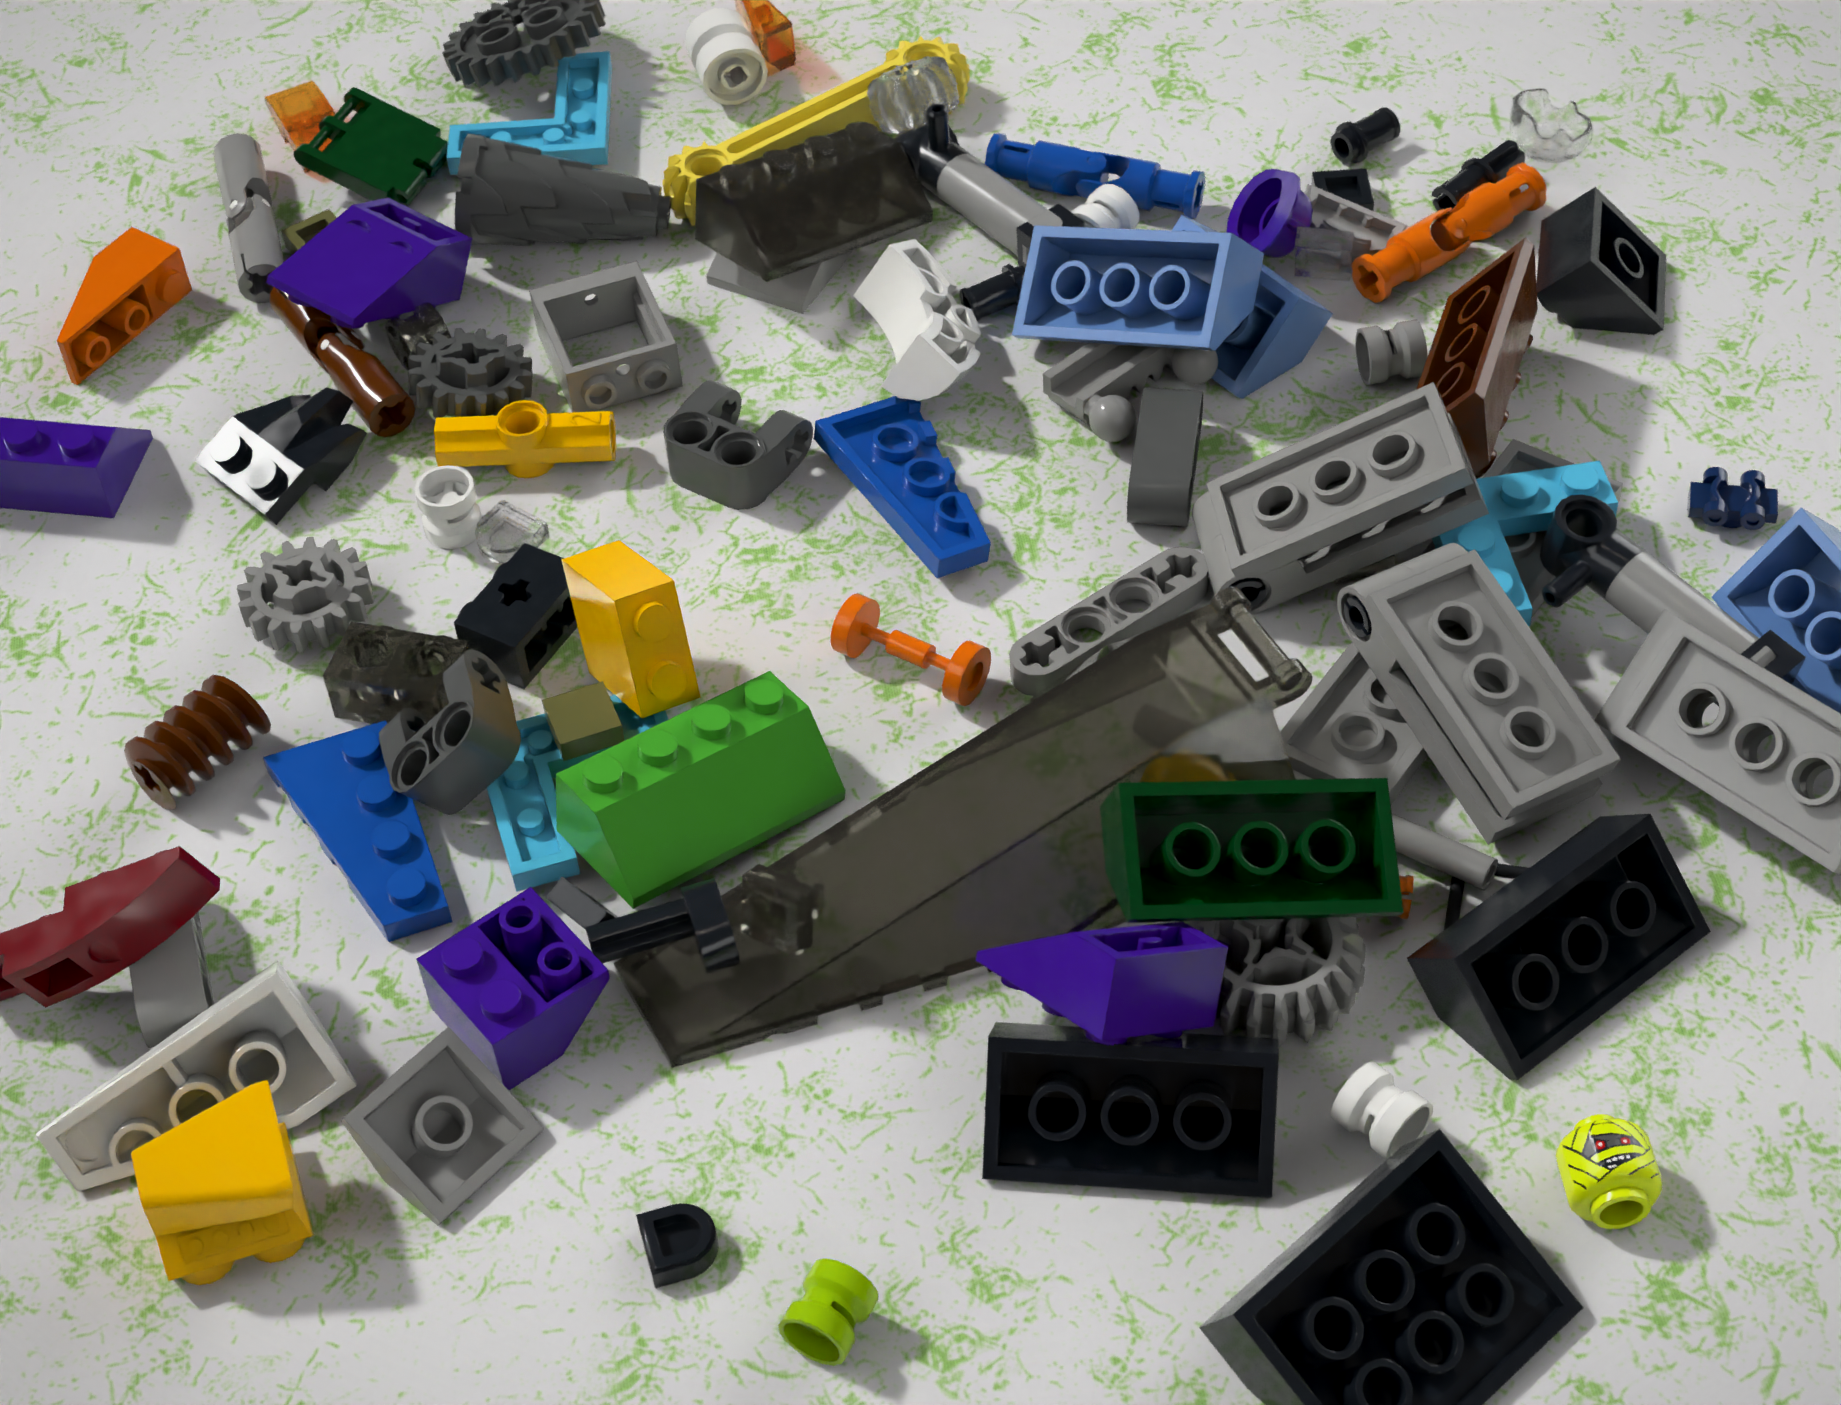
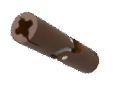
M273 287L269 299L271 308L323 371L331 377L336 388L354 401L351 407L375 435L381 437L394 436L407 428L415 415L414 401L376 356L362 350L365 348V345L352 328H345L333 323L330 315L314 307L293 303L287 298V293Z

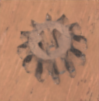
M926 56L916 61L911 60L906 64L896 66L888 72L881 73L879 78L871 81L867 87V95L870 102L869 108L874 120L878 121L882 132L901 134L907 130L914 131L921 126L927 125L926 110L931 105L942 104L948 108V112L953 111L957 107L960 98L957 91L958 84L945 58Z

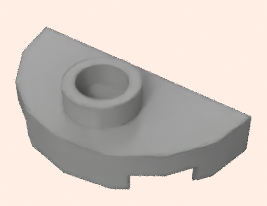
M1308 184L1305 190V194L1309 197L1313 208L1312 222L1309 228L1321 243L1337 254L1353 257L1366 253L1374 255L1386 248V244L1391 237L1409 227Z

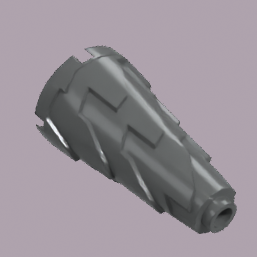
M468 133L462 147L457 177L462 178L461 191L456 192L455 230L473 238L471 245L527 246L535 244V241L585 243L587 239L637 240L644 237H656L658 228L668 229L671 197L662 196L661 186L648 184L647 181L634 176L592 168L593 165L587 162L541 154V150L538 148Z

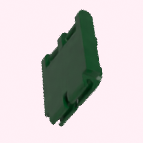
M351 88L344 95L345 103L334 116H325L319 123L320 131L309 144H300L293 153L294 159L301 166L367 199L374 201L390 198L408 207L427 184L425 178H432L447 161L448 142L440 138L441 129L358 88ZM353 110L357 112L348 123L344 122ZM328 138L332 140L323 151L318 150Z

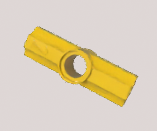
M521 400L504 406L494 416L436 418L434 427L435 456L438 467L445 465L459 467L505 465L506 470L511 475L529 479L547 473L554 466V463L615 461L616 425L614 413L611 411L547 413V410L541 404L535 401Z

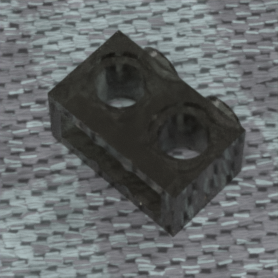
M351 621L323 674L335 718L370 724L386 720L388 723L402 709L411 708L419 711L431 720L449 704L443 683V673L463 653L470 650L468 641L454 639L445 635L435 636L395 629L385 625L376 626Z

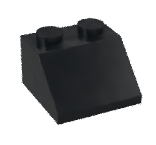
M1596 187L1541 220L1536 287L1538 300L1547 311L1557 313L1569 326L1578 329L1655 335L1664 330L1666 254Z

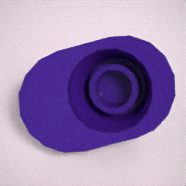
M1266 169L1255 175L1243 187L1234 201L1228 217L1226 233H1233L1264 253L1266 257H1284L1292 253L1304 238L1310 239L1313 234L1309 228L1312 222L1313 208L1309 197L1301 190L1300 177L1294 172L1278 169Z

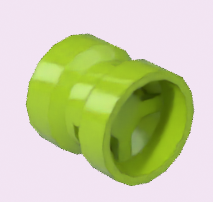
M824 1258L816 1260L803 1281L805 1294L802 1300L791 1303L778 1327L779 1333L784 1340L797 1352L818 1363L834 1366L841 1365L855 1343L853 1332L855 1325L867 1320L879 1297L873 1283L861 1272L840 1261Z

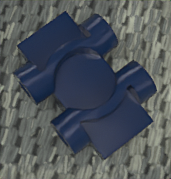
M1711 467L1704 471L1703 483L1690 482L1687 516L1690 518L1703 517L1704 523L1712 527H1744L1749 530H1757L1763 527L1765 523L1776 524L1778 517V489L1765 488V476L1757 470L1744 472L1740 477V486L1728 485L1727 471L1721 467Z

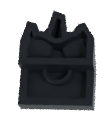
M326 387L312 397L310 395L288 396L232 416L194 461L277 525L313 482L324 491L330 488L352 462L367 433L351 424L341 425L354 401L341 391Z

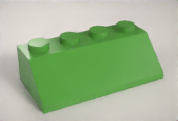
M768 671L557 773L556 824L557 831L634 909L845 800L846 790L809 706L771 671Z

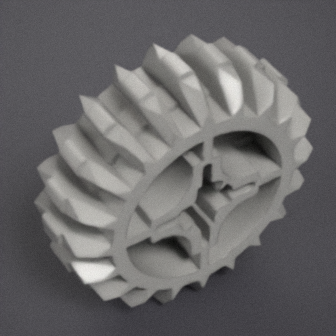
M1355 917L1190 921V923H1187L1228 946L1226 960L1231 962V969L1241 974L1238 976L1226 965L1224 967L1215 1019L1220 1018V1027L1225 1036L1241 1028L1246 1030V1037H1260V1034L1273 1035V1038L1279 1039L1280 1048L1287 1039V1034L1295 1032L1308 1043L1314 1034L1315 1025L1332 1031L1334 1024L1338 1021V1013L1349 1014L1351 1007L1355 1003V995L1359 993V988L1363 986L1365 967L1362 964L1365 962L1366 947L1363 943V937L1358 935L1359 927ZM1313 949L1320 955V957L1313 954Z

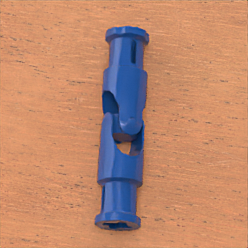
M1000 133L992 135L986 151L985 165L1003 178L1028 182L1031 189L1068 196H1080L1088 199L1089 195L1103 184H1114L1125 190L1140 210L1151 211L1153 207L1183 212L1184 216L1190 219L1197 217L1203 200L1205 172L1196 170L1191 174L1161 169L1160 164L1157 162L1086 151L1078 147L1040 140L1035 145L1007 140V136ZM1109 173L1115 174L1120 177L1118 179L1108 181Z

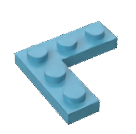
M610 51L576 53L575 57H564L558 60L554 118L450 125L447 149V163L450 175L458 174L462 147L468 133L538 148L541 150V154L587 162L592 165L608 164L612 84Z
M1600 461L1476 479L1489 514L1432 538L1435 548L1437 549L1449 543H1456L1466 549L1467 552L1475 549L1522 618L1530 626L1533 608L1504 537L1547 530L1556 506L1562 499L1571 495L1595 497L1605 502L1614 511L1616 517L1618 500Z
M616 695L610 696L622 724L624 740L669 720L665 710L641 718ZM545 714L516 721L521 737L518 754L509 768L486 788L516 892L557 881L562 876L568 878L580 874L574 848L557 831L556 789L552 778H556L557 773L608 749H601L563 761Z

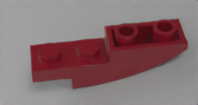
M178 846L65 887L63 911L42 916L38 920L0 933V1001L25 993L46 1008L76 996L111 978L159 946L195 916L220 890V878L182 847Z

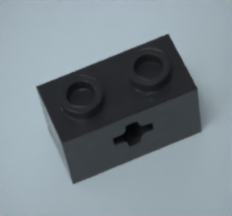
M524 543L508 562L501 564L492 580L472 602L464 605L454 621L461 655L467 650L472 649L483 653L498 666L507 683L525 689L578 627L561 561L564 558Z

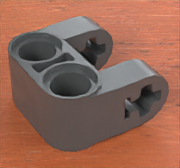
M709 380L701 384L664 425L663 434L670 476L673 482L680 487L726 507L737 510L756 507L764 502L767 496L784 482L804 460L813 438L812 423L785 410H779L756 433L735 425L741 411L742 399L740 393L730 387Z
M473 649L463 653L444 671L443 683L449 704L436 716L429 720L419 711L405 708L379 732L382 754L393 790L446 815L456 814L502 775L514 762L521 742L513 702L503 673L490 658Z

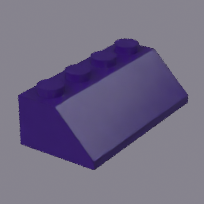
M0 417V508L114 518L153 439L151 430Z

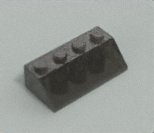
M867 122L850 123L846 126V129L825 136H812L807 138L804 143L783 150H770L765 152L760 158L742 164L725 165L718 172L696 179L695 240L766 282L916 228L933 220V210L901 143L878 131L875 125Z

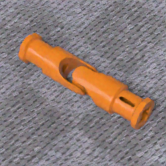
M1526 163L1516 164L1509 169L1506 177L1500 181L1484 183L1466 193L1453 209L1452 207L1440 209L1394 235L1388 240L1386 248L1376 254L1370 255L1366 253L1358 256L1351 265L1353 271L1352 279L1356 288L1363 297L1370 299L1374 303L1386 300L1391 295L1392 288L1404 281H1418L1465 252L1473 241L1492 237L1507 228L1513 222L1514 216L1525 210L1531 212L1542 207L1547 200V188L1543 177L1537 169L1528 166ZM1524 184H1527L1528 189L1521 192L1519 187H1521Z

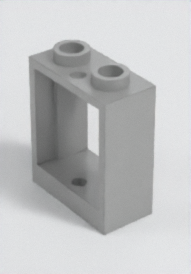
M637 261L529 290L537 333L571 412H593L683 386L676 341ZM595 294L593 299L585 300L588 295ZM637 320L648 346L573 366L563 341Z

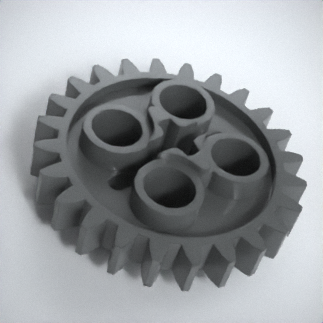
M508 0L504 4L492 3L490 4L491 9L485 12L474 13L472 21L460 23L459 27L461 30L448 35L450 41L443 43L445 51L442 54L455 81L462 80L465 86L476 82L477 87H482L491 80L494 86H499L509 78H512L514 82H518L524 74L530 72L534 76L539 75L542 67L547 65L557 67L559 66L558 60L564 57H575L576 48L590 46L589 38L601 34L599 28L606 25L604 20L606 16L600 0ZM523 22L531 40V44L525 47L517 25Z

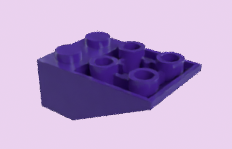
M390 198L354 204L268 275L266 283L287 293L288 299L293 303L314 307L330 315L331 321L339 326L358 329L364 327L365 323L381 319H398L401 314L417 310H433L437 305L460 300L473 238Z
M1182 921L1070 932L977 951L975 961L1001 976V982L1005 986L1024 991L1042 1002V1008L1046 1012L1065 1017L1085 1030L1084 1034L1088 1039L1101 1044L1114 1045L1126 1043L1128 1037L1153 1035L1162 1038H1177L1182 1035L1184 1030L1213 1027L1228 946Z

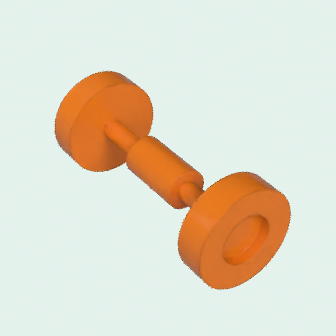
M856 593L843 603L836 615L831 630L830 640L833 650L848 657L856 658L874 640L886 645L885 650L887 653L921 668L927 669L932 665L945 671L942 684L943 696L962 706L971 704L982 690L991 666V652L989 648L970 640L965 641L958 647L952 658L948 659L936 654V647L898 630H894L890 634L878 629L880 607L876 600Z

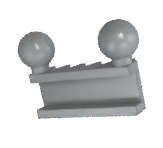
M1087 343L1043 373V393L1091 427L1097 437L1108 442H1116L1126 438L1132 432L1136 423L1135 410L1128 401L1131 388L1139 393L1142 392L1147 377L1155 382L1158 381L1164 366L1171 371L1173 370L1175 375L1184 383L1190 385L1203 384L1215 374L1218 367V356L1216 351Z

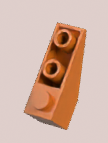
M131 227L93 257L57 339L71 383L79 385L192 291L180 248Z

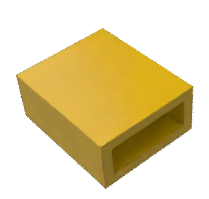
M620 540L561 559L588 671L599 682L603 681L609 691L641 718L701 698L675 582L672 578Z

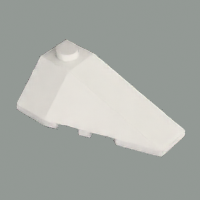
M276 961L189 1021L37 1131L35 1135L74 1189L79 1192L135 1175L131 1151L251 1084L268 1080L278 1124L285 1122L286 1128L290 1129L299 1126L356 1087L357 1083L319 1018L279 961Z

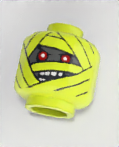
M1606 1114L1586 1117L1579 1121L1574 1129L1562 1139L1556 1150L1557 1167L1569 1207L1580 1218L1592 1221L1598 1227L1620 1229L1640 1222L1649 1214L1651 1206L1655 1204L1662 1192L1661 1174L1649 1137L1634 1122L1614 1118Z

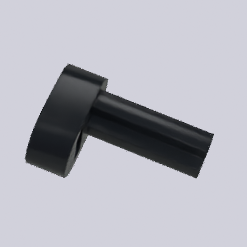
M715 878L681 887V899L585 927L592 953L602 964L693 936L706 974L741 964L733 931Z

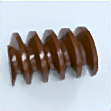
M212 675L203 681L201 691L193 690L184 696L182 706L175 705L169 708L164 713L163 722L154 721L145 728L144 737L136 736L130 739L125 744L124 749L126 761L136 781L150 799L162 808L173 810L176 808V802L170 792L172 787L187 797L191 796L196 792V789L189 776L190 772H194L205 781L211 780L215 776V771L208 759L210 756L223 765H229L234 761V755L227 742L231 741L243 750L249 749L253 745V741L246 727L249 725L256 732L264 735L270 731L271 723L267 714L247 691L224 676Z

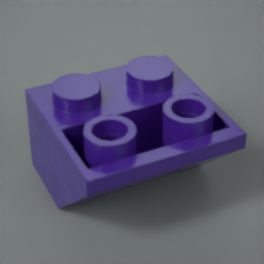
M531 887L416 959L432 1010L509 1091L563 1056L610 979L609 970Z

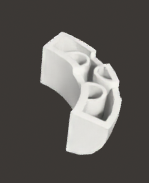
M916 239L890 244L853 296L880 325L894 351L896 366L882 383L881 387L898 398L921 401L948 391L971 370L980 356V351L975 349V343L981 336L972 309L957 304L953 298L952 293L958 287L956 283Z

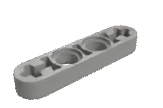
M1173 547L1165 550L1021 637L1012 645L1009 652L1011 683L1018 691L1025 695L1036 697L1052 694L1192 608L1206 597L1209 589V574L1204 555L1188 547ZM1128 599H1139L1148 603L1150 607L1139 613H1130L1120 609L1118 605ZM1091 628L1099 631L1103 636L1096 641L1083 643L1074 640L1070 635L1076 630Z

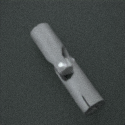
M236 133L227 135L216 144L214 149L215 165L222 202L225 205L228 217L226 222L240 293L252 302L267 303L270 299V292L273 289V286L266 283L267 277L284 262L272 209V200L260 144L247 134Z

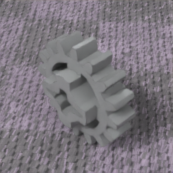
M307 537L303 547L294 549L289 541L283 542V553L275 556L264 551L260 554L263 563L261 568L246 567L244 570L248 583L237 585V592L241 601L238 605L246 627H251L254 638L258 642L270 637L273 649L278 651L288 641L295 642L298 653L304 652L308 642L317 640L323 648L330 647L329 635L335 632L344 637L352 635L349 621L365 622L368 617L364 605L374 603L371 589L372 582L366 562H359L356 549L353 547L340 552L338 541L335 539L328 541L323 548L316 547L314 537ZM337 579L343 583V586L338 585ZM268 602L274 603L275 608L269 607Z

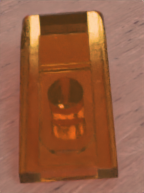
M735 0L736 11L746 20L755 43L766 62L768 69L767 77L795 65L796 54L792 22L768 0Z

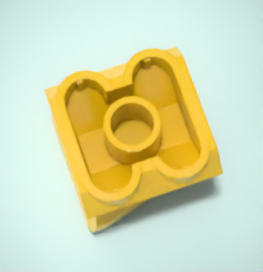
M268 1080L247 1086L131 1151L141 1204L156 1236L168 1281L182 1278L190 1284H211L223 1278L231 1270L235 1260L252 1255L259 1261L269 1263L284 1261L296 1254L303 1246L306 1238L314 1235L293 1147L285 1122L278 1124Z

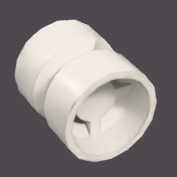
M713 8L701 13L692 20L686 30L684 43L706 94L714 102L723 105H738L757 95L766 83L768 69L746 20L737 11L729 8Z

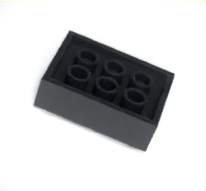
M1438 1129L1400 1147L1199 1328L1246 1388L1265 1405H1483L1583 1309V1306L1443 1132Z

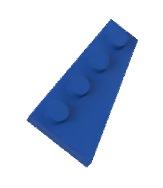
M894 396L816 420L814 440L937 579L988 561L991 542L967 494L959 491L955 483L956 472L949 458L942 457L936 445L937 434L930 420L924 421L920 413L921 401Z
M386 720L263 757L269 776L277 787L283 789L294 811L304 824H308L318 838L321 849L331 863L338 866L347 879L349 888L388 942L453 922L413 799L393 790L390 784L389 773L379 741V732L387 724Z

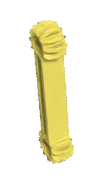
M919 36L918 41L912 43L903 40L900 41L898 49L886 52L884 64L724 142L712 146L707 145L703 141L702 145L696 148L687 145L683 146L681 155L668 157V167L664 171V180H662L664 196L671 197V209L674 212L675 218H688L691 226H697L702 222H710L713 228L717 221L723 219L729 222L734 221L737 213H743L750 209L752 197L919 114L927 115V108L933 104L946 106L948 114H951L953 106L965 103V94L967 93L968 82L970 81L969 65L966 63V56L960 54L958 44H944L941 37H936L930 41L924 40Z

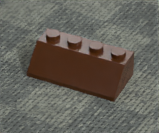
M1526 237L1448 296L1417 389L1432 382L1435 383L1446 411L1450 413L1458 429L1476 479L1484 475L1495 461L1497 452L1494 450L1499 431L1503 428L1509 417V412L1506 408L1511 393L1521 379V373L1518 370L1522 357L1533 341V336L1530 332L1538 310L1534 244Z

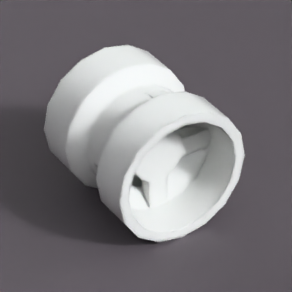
M1103 184L1089 195L1086 204H1082L1072 211L1074 215L1084 221V227L1135 229L1139 223V210L1135 201L1125 190L1114 184Z
M445 465L435 467L418 478L414 487L418 508L423 513L422 523L428 541L432 545L443 549L462 548L473 543L482 532L483 521L480 507L475 502L477 496L471 474L459 466Z
M1371 1061L1357 1069L1346 1081L1333 1103L1331 1117L1352 1133L1361 1131L1369 1136L1370 1147L1387 1160L1400 1147L1421 1137L1430 1122L1433 1105L1413 1090L1402 1092L1394 1085L1393 1075L1377 1063Z

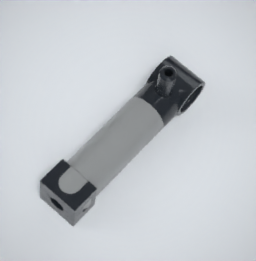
M933 104L926 110V121L891 139L886 145V155L891 170L904 186L912 189L923 185L1018 256V266L1023 265L1026 268L1034 225L1084 227V221L1062 205L1057 204L1050 209H1046L959 146L956 135L949 126L948 108L942 104Z
M1571 495L1562 499L1556 506L1540 549L1542 565L1551 575L1556 577L1542 589L1543 599L1548 605L1558 608L1584 587L1588 586L1648 634L1665 609L1788 683L1793 684L1806 659L1803 654L1771 630L1766 632L1761 638L1750 632L1616 528L1617 519L1614 511L1605 502L1592 496Z

